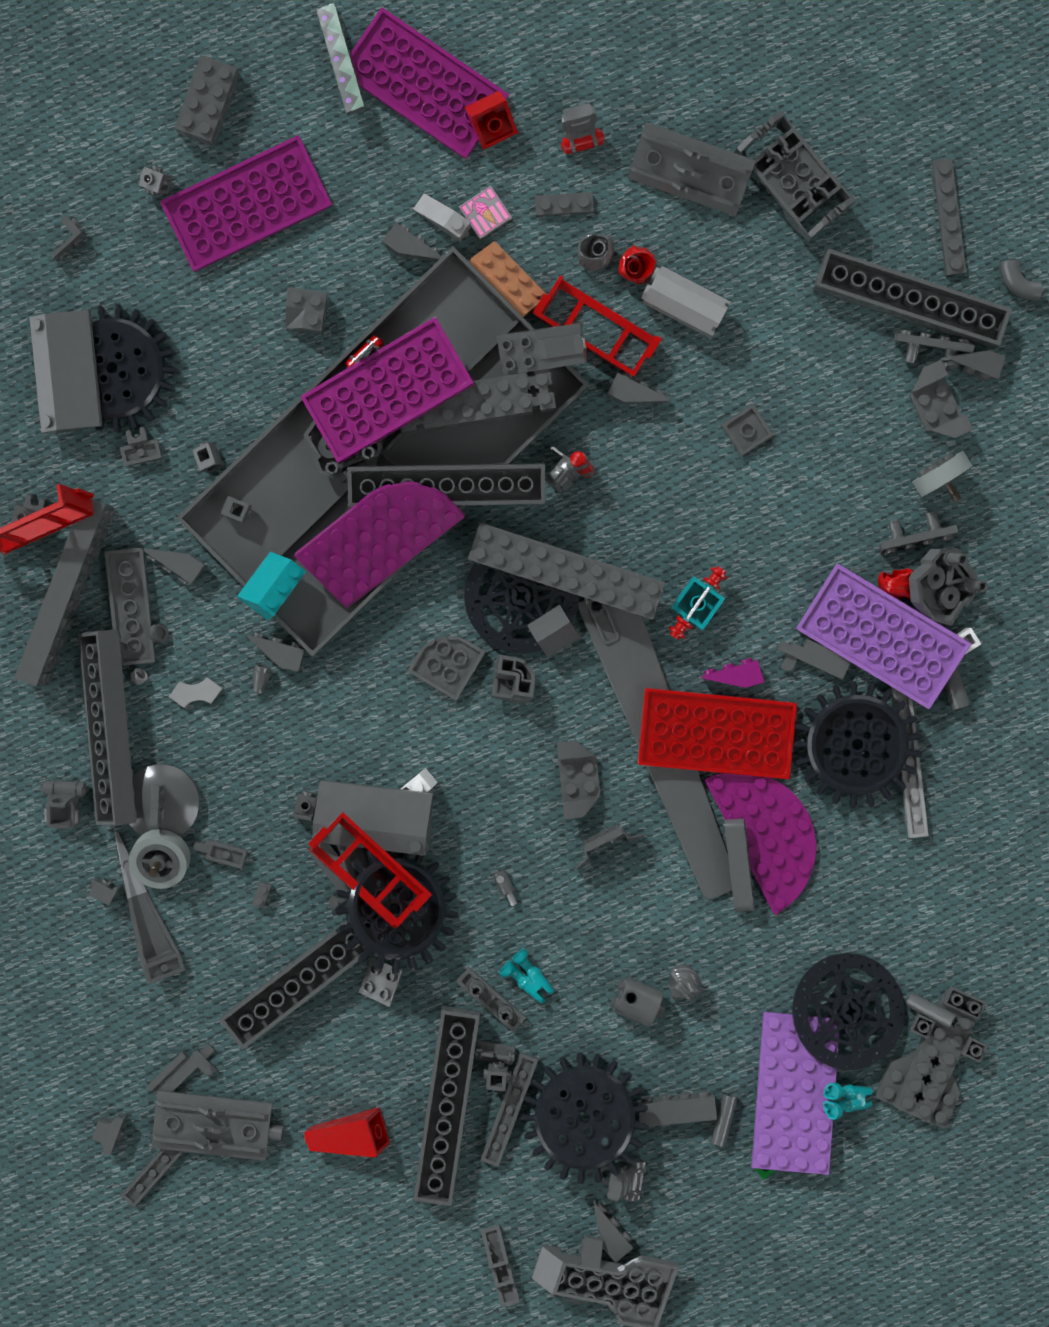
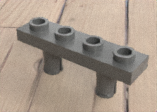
M901 330V333H895L894 341L906 342L908 348L905 362L914 364L917 362L919 347L922 345L943 348L946 351L945 357L955 356L960 351L973 353L975 346L969 344L970 340L958 339V342L950 341L951 337L939 336V339L931 338L932 334L920 333V336L912 335L913 331ZM943 363L945 369L954 370V368L948 367L947 363Z
M937 511L926 514L929 531L910 536H903L900 520H894L888 523L892 539L881 542L879 550L880 553L886 552L887 555H890L902 548L912 550L916 548V545L924 544V546L933 545L937 540L947 542L953 540L959 531L957 525L941 527Z
M469 966L456 980L458 985L511 1031L514 1032L526 1019V1016Z

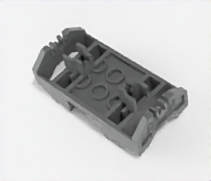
M780 111L769 118L767 123L765 122L763 126L751 133L736 148L735 153L747 157L746 151L774 127L784 133L783 136L780 135L776 142L771 146L768 145L765 151L754 159L756 162L751 177L757 184L762 183L785 210L782 215L809 242L839 215L849 209L856 200L853 196L851 197L788 121L783 111ZM836 195L840 204L825 215L811 231L801 225V223Z

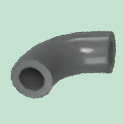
M1007 260L1000 263L1003 282L1011 293L1020 299L1039 301L1041 299V282L1026 279L1021 273L1020 261Z

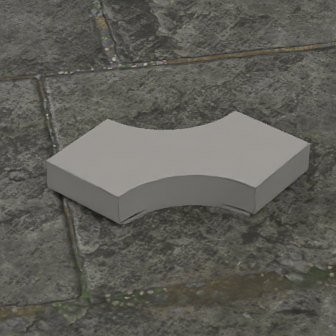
M209 677L195 685H189L180 681L169 697L183 708H186L188 704L196 700H203L212 704L223 688Z

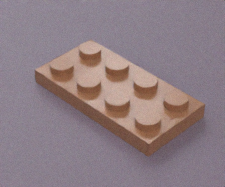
M495 241L469 261L522 317H525L536 308L545 293Z

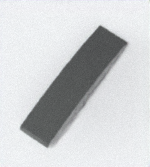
M500 1225L481 1230L501 1307L519 1303L520 1298Z

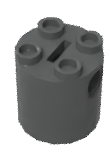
M629 976L620 979L617 989H619L618 995L614 996L610 1003L614 1013L646 1027H650L655 1018H662L666 1005L661 1003L663 991ZM628 993H631L632 995V1001L630 1003L626 1001V995Z

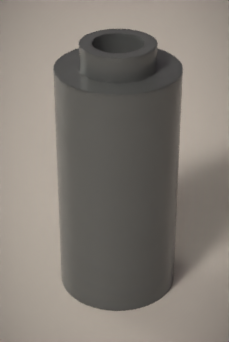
M956 668L944 686L951 710L970 705L959 669Z

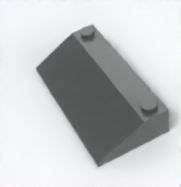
M91 310L48 313L29 317L41 433L61 434L101 427L102 416Z
M320 780L313 820L312 839L323 827L327 829L344 812L385 851L425 856L430 849L433 793ZM338 824L321 843L350 846L355 841V838ZM359 844L357 846L360 848H365L362 844Z

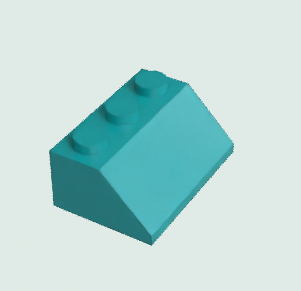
M269 552L237 595V598L268 621L276 614L306 571L291 559Z

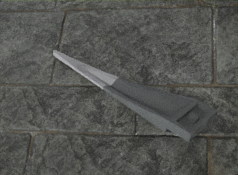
M115 832L140 966H142L147 984H151L183 972L185 968L180 953L144 884L133 875L129 866V854L119 833Z

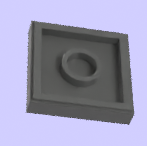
M751 404L720 425L741 457L774 436L754 404Z

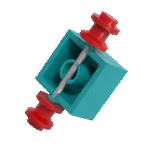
M719 566L710 569L712 574L709 578L704 577L703 580L707 583L706 585L696 577H691L671 605L670 609L679 615L676 617L677 624L674 627L670 626L668 628L671 630L669 634L675 639H685L684 632L687 629H692V625L699 630H703L725 600L724 597L713 590L714 588L719 591L721 580H727L728 578L725 576L727 572Z

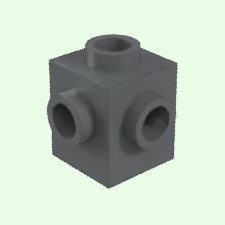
M152 165V168L144 166L140 174L139 186L146 188L145 192L157 195V193L168 195L173 176L164 173V168Z
M501 1061L489 1062L488 1069H484L483 1081H487L486 1089L493 1091L506 1090V1084L511 1081V1071H508V1064H504Z

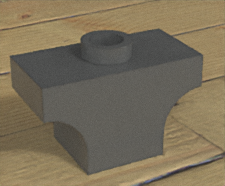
M120 1112L116 1118L112 1119L102 1116L98 1121L92 1139L102 1144L104 1154L110 1156L114 1152L117 1142H121L125 1133L122 1128L127 1117L126 1114Z

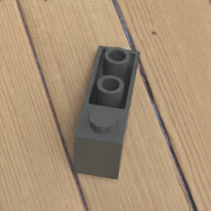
M395 223L382 241L385 247L399 257L437 262L442 257V253L437 248L432 247L431 249L426 245V240L419 235L417 237L410 233L411 230L404 224L400 226L398 223Z
M988 350L943 357L941 360L947 363V366L950 368L963 369L965 374H975L979 376L980 380L990 382L992 379H999L1006 357Z
M623 372L622 374L617 373L607 393V397L623 405L667 404L669 400L665 392L658 389L655 392L649 389L648 384L642 381L637 383L632 380L630 375Z
M144 549L148 554L146 556L154 563H157V561L164 565L162 568L170 574L176 573L179 575L178 579L186 585L189 583L195 585L207 565L190 554Z
M254 632V635H248L247 638L279 667L297 672L301 671L306 653L301 644L291 642V645L284 644L283 639L273 637L272 640L265 639L264 634Z
M594 1199L593 1204L600 1236L603 1239V1249L616 1263L633 1249L631 1242L633 1238L627 1231L623 1232L619 1226L621 1225L614 1216L612 1218L607 1213L608 1209L604 1203H598Z

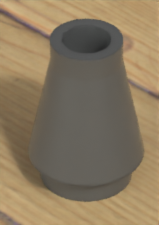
M256 664L255 668H253V692L264 693L272 673L270 666Z

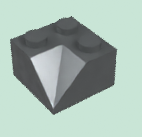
M288 287L285 329L324 335L329 301L328 294L326 292Z

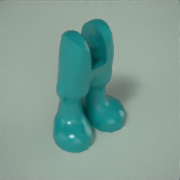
M522 948L512 957V960L526 971L527 976L522 974L511 960L504 964L499 974L503 978L508 976L514 978L520 989L542 1004L545 998L538 990L542 987L551 995L554 993V989L541 973V970L529 962L527 958L528 951Z
M834 1082L826 1085L823 1092L824 1097L829 1100H838L841 1097H845L842 1101L823 1102L825 1114L831 1120L841 1118L843 1111L850 1113L870 1108L873 1105L872 1101L865 1100L866 1095L873 1094V1089L869 1087L853 1086L851 1084L842 1087L839 1083Z

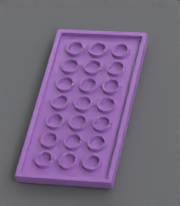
M836 563L796 628L930 709L971 646V643L838 563Z
M763 1012L751 1167L829 1175L833 1120L829 1119L825 1114L823 1102L834 1100L825 1098L823 1092L826 1085L836 1082L837 1068L818 1061L805 1049L795 1031L792 1014ZM808 1016L810 1028L813 1034L816 1035L820 1031L817 1016ZM822 1017L823 1025L827 1023L830 1019L829 1017ZM833 1021L827 1032L829 1033L838 1027V1024ZM839 1032L834 1034V1037L839 1038ZM827 1040L824 1043V1047L838 1053L839 1043Z

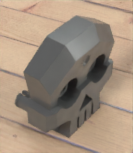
M314 421L304 433V437L316 455L314 462L319 473L340 483L348 481L347 467L376 466L377 458L383 449L381 441H378L371 446H367V448L364 447L361 452L354 455L357 457L356 459L349 462L346 460L338 464L331 450H327V443Z
M958 548L930 549L921 560V565L909 577L911 603L918 612L934 622L949 626L953 625L963 606L967 607L974 599L976 591L983 593L988 588L985 580H977V573L968 563V556H965V553H961Z

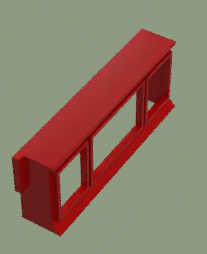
M560 275L548 295L544 293L532 314L536 315L537 319L550 327L562 326L544 315L557 292L561 289L579 300L564 325L573 323L584 304L624 328L621 336L609 355L585 341V349L634 378L646 357L648 359L651 358L662 339L657 335L652 336L564 281V277ZM629 332L649 344L633 370L614 359Z
M57 484L59 502L0 528V552L5 555L94 515L91 500L94 498V494L80 488L73 489Z
M342 812L327 829L323 827L308 843L310 846L308 850L350 889L354 890L358 882L340 865L359 844H362L395 877L376 898L363 886H361L358 896L395 929L413 910L417 912L432 894ZM340 824L355 838V841L334 861L318 845ZM399 881H402L417 896L400 916L396 918L380 902Z

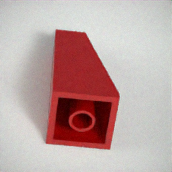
M380 1107L317 1124L304 1132V1140L308 1145L309 1151L377 1157L390 1144Z

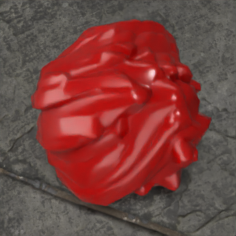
M633 245L631 248H628L619 261V274L637 285L646 283L655 271V255L648 251L647 248Z
M909 568L900 571L893 570L892 574L881 572L878 576V587L898 600L903 597L911 600L909 577L914 570Z

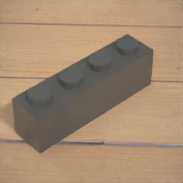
M709 1090L698 1091V1094L682 1092L679 1093V1096L663 1094L660 1095V1098L643 1096L641 1100H637L638 1106L646 1105L649 1108L644 1113L638 1112L639 1123H645L649 1127L717 1120L715 1096Z

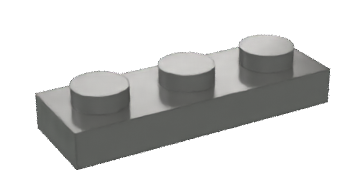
M592 192L535 196L536 217L593 213Z

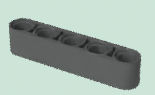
M745 819L725 820L735 912L755 911Z

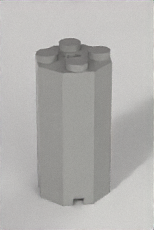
M663 266L661 268L656 267L650 280L652 285L648 284L642 294L643 304L711 339L730 301Z

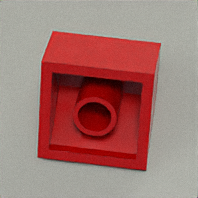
M500 91L464 107L483 150L518 134L508 103Z

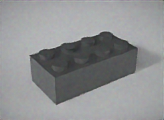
M200 55L175 125V130L179 135L212 147L216 146L240 78V73L236 67Z

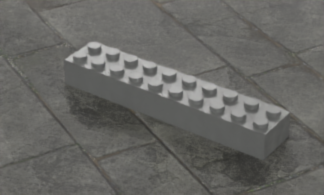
M829 248L823 255L812 289L960 339L970 340L972 343L991 349H996L1001 345L1012 311L1011 308Z
M545 464L347 467L348 507H353L368 494L382 486L401 484L403 482H418L420 485L430 488L434 487L449 497L455 505L545 504Z
M91 499L94 515L72 525L14 677L36 687L46 686L53 678L52 669L60 660V655H58L60 648H63L66 644L67 637L65 635L67 630H70L73 626V614L80 607V596L85 593L88 585L86 580L94 571V565L92 564L94 559L100 555V543L102 540H105L108 534L107 525L109 522H112L115 515L114 507Z
M479 523L468 560L652 620L654 619L665 586V582L484 523Z
M105 630L79 633L96 825L117 826L136 823L137 811L134 804L135 791L132 783L133 771L130 761L131 751L129 750L130 735L127 729L128 714L125 707L126 694L124 693L123 659L120 653L121 638L119 631Z
M347 920L339 926L347 924ZM365 921L364 925L369 928L370 923ZM336 927L221 1016L220 1022L242 1050L358 962L364 948L358 943L352 949H345V945L354 938L350 930L337 934L336 929L338 927ZM379 934L378 939L380 941H383L384 939L383 935Z
M442 1006L413 1201L452 1206L480 1019V1011Z

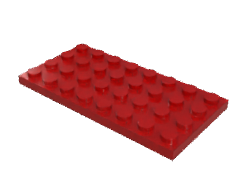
M645 688L637 765L790 779L797 703Z

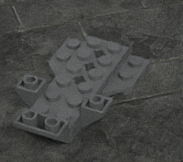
M950 986L939 998L936 1005L959 1016L958 1024L952 1030L917 1013L910 1028L911 1032L922 1036L915 1052L889 1061L874 1096L901 1111L945 1129L960 1096V1091L952 1073L960 1054L981 1063L988 1047L987 1044L970 1035L976 1019H980L987 1002ZM936 1057L938 1061L936 1064L932 1065L930 1060L935 1059ZM928 1075L929 1081L924 1082L923 1076L927 1077ZM920 1092L922 1096L920 1099L918 1098V1100H916L914 1095L916 1093L919 1094Z
M584 1235L579 1249L580 1256L562 1253L559 1247L542 1244L532 1279L553 1295L563 1296V1302L583 1305L590 1301L606 1304L614 1312L621 1325L632 1327L659 1326L679 1269L678 1262L643 1255L626 1264L601 1260L603 1239Z

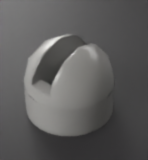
M136 668L130 678L136 685H140L147 680L148 675L143 669Z

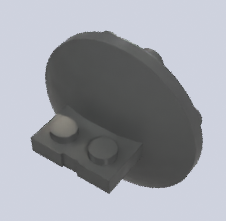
M156 764L143 768L133 776L134 804L137 816L136 823H130L129 825L138 834L142 835L151 830L162 829L181 836L192 827L199 814L200 795L195 782L185 771L173 765Z

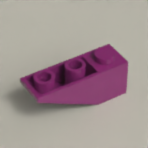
M752 657L741 660L742 664L734 666V663L723 665L722 670L716 671L715 668L705 670V674L701 675L702 679L745 688L764 683L758 660L753 661Z

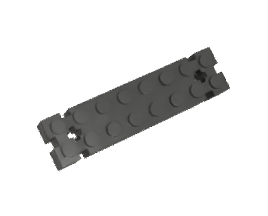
M550 369L534 371L535 376L528 377L526 372L473 381L475 385L403 426L401 432L404 435L419 433V428L424 427L426 431L532 415L534 414L533 409L540 408L541 413L556 411L554 392L549 393L548 388H553ZM531 389H536V391H539V394L536 393L537 396L533 397L529 392H532Z

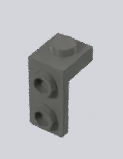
M67 215L61 219V222L73 235L51 254V257L57 262L65 260L69 256V252L74 247L77 248L82 245L83 239L86 237L80 230L82 226L75 218L70 219Z

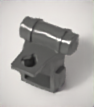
M56 779L45 780L42 785V791L45 796H48L44 809L47 827L74 829L80 822L81 810L78 807L79 798H84L86 795V783L59 781Z
M633 1158L634 1162L632 1164H617L620 1174L614 1176L611 1173L610 1180L605 1179L603 1176V1182L600 1183L609 1185L607 1198L614 1202H618L623 1198L629 1202L640 1200L643 1175L646 1171L644 1160ZM608 1165L601 1167L602 1175L605 1169L610 1170Z

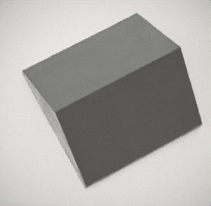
M560 605L527 625L547 657L552 656L580 638Z

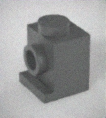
M208 441L202 442L198 445L199 447L193 449L199 471L211 473L225 466L224 462L221 461L216 444Z
M227 496L221 514L245 524L246 520H251L254 511L251 510L252 506L250 504ZM239 508L243 509L241 515L237 514Z
M303 791V793L298 794L292 817L308 821L313 820L317 797L314 796L315 793ZM303 802L308 803V809L302 807Z
M94 878L89 886L91 891L88 895L109 906L114 902L122 886H113V882L106 878L99 880Z

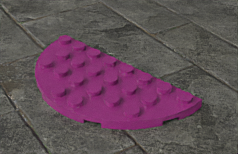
M718 773L705 778L704 781L724 819H745L751 871L773 914H778L800 895L813 870L816 855V839L808 812L792 791L770 777Z

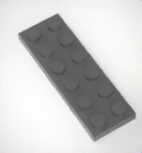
M144 548L106 551L104 553L113 630L119 631L121 638L120 653L123 659L122 666L156 662L155 643L149 636V630L152 626V615Z

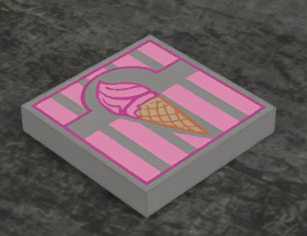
M491 185L459 206L464 217L471 222V227L480 240L512 219Z

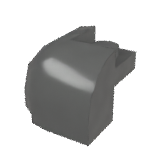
M499 655L493 672L491 698L508 700L509 703L515 704L530 702L534 694L535 672L532 671L531 667L523 659Z

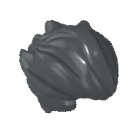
M586 234L580 241L577 250L579 265L589 271L605 269L614 253L613 239L605 234Z
M681 964L673 967L670 971L671 997L674 1000H694L699 993L703 992V989H699L700 979L698 973L689 965Z

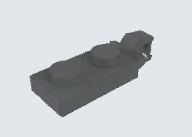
M208 839L205 843L196 841L193 850L203 852L202 857H205L207 860L240 869L244 868L248 853L247 849Z

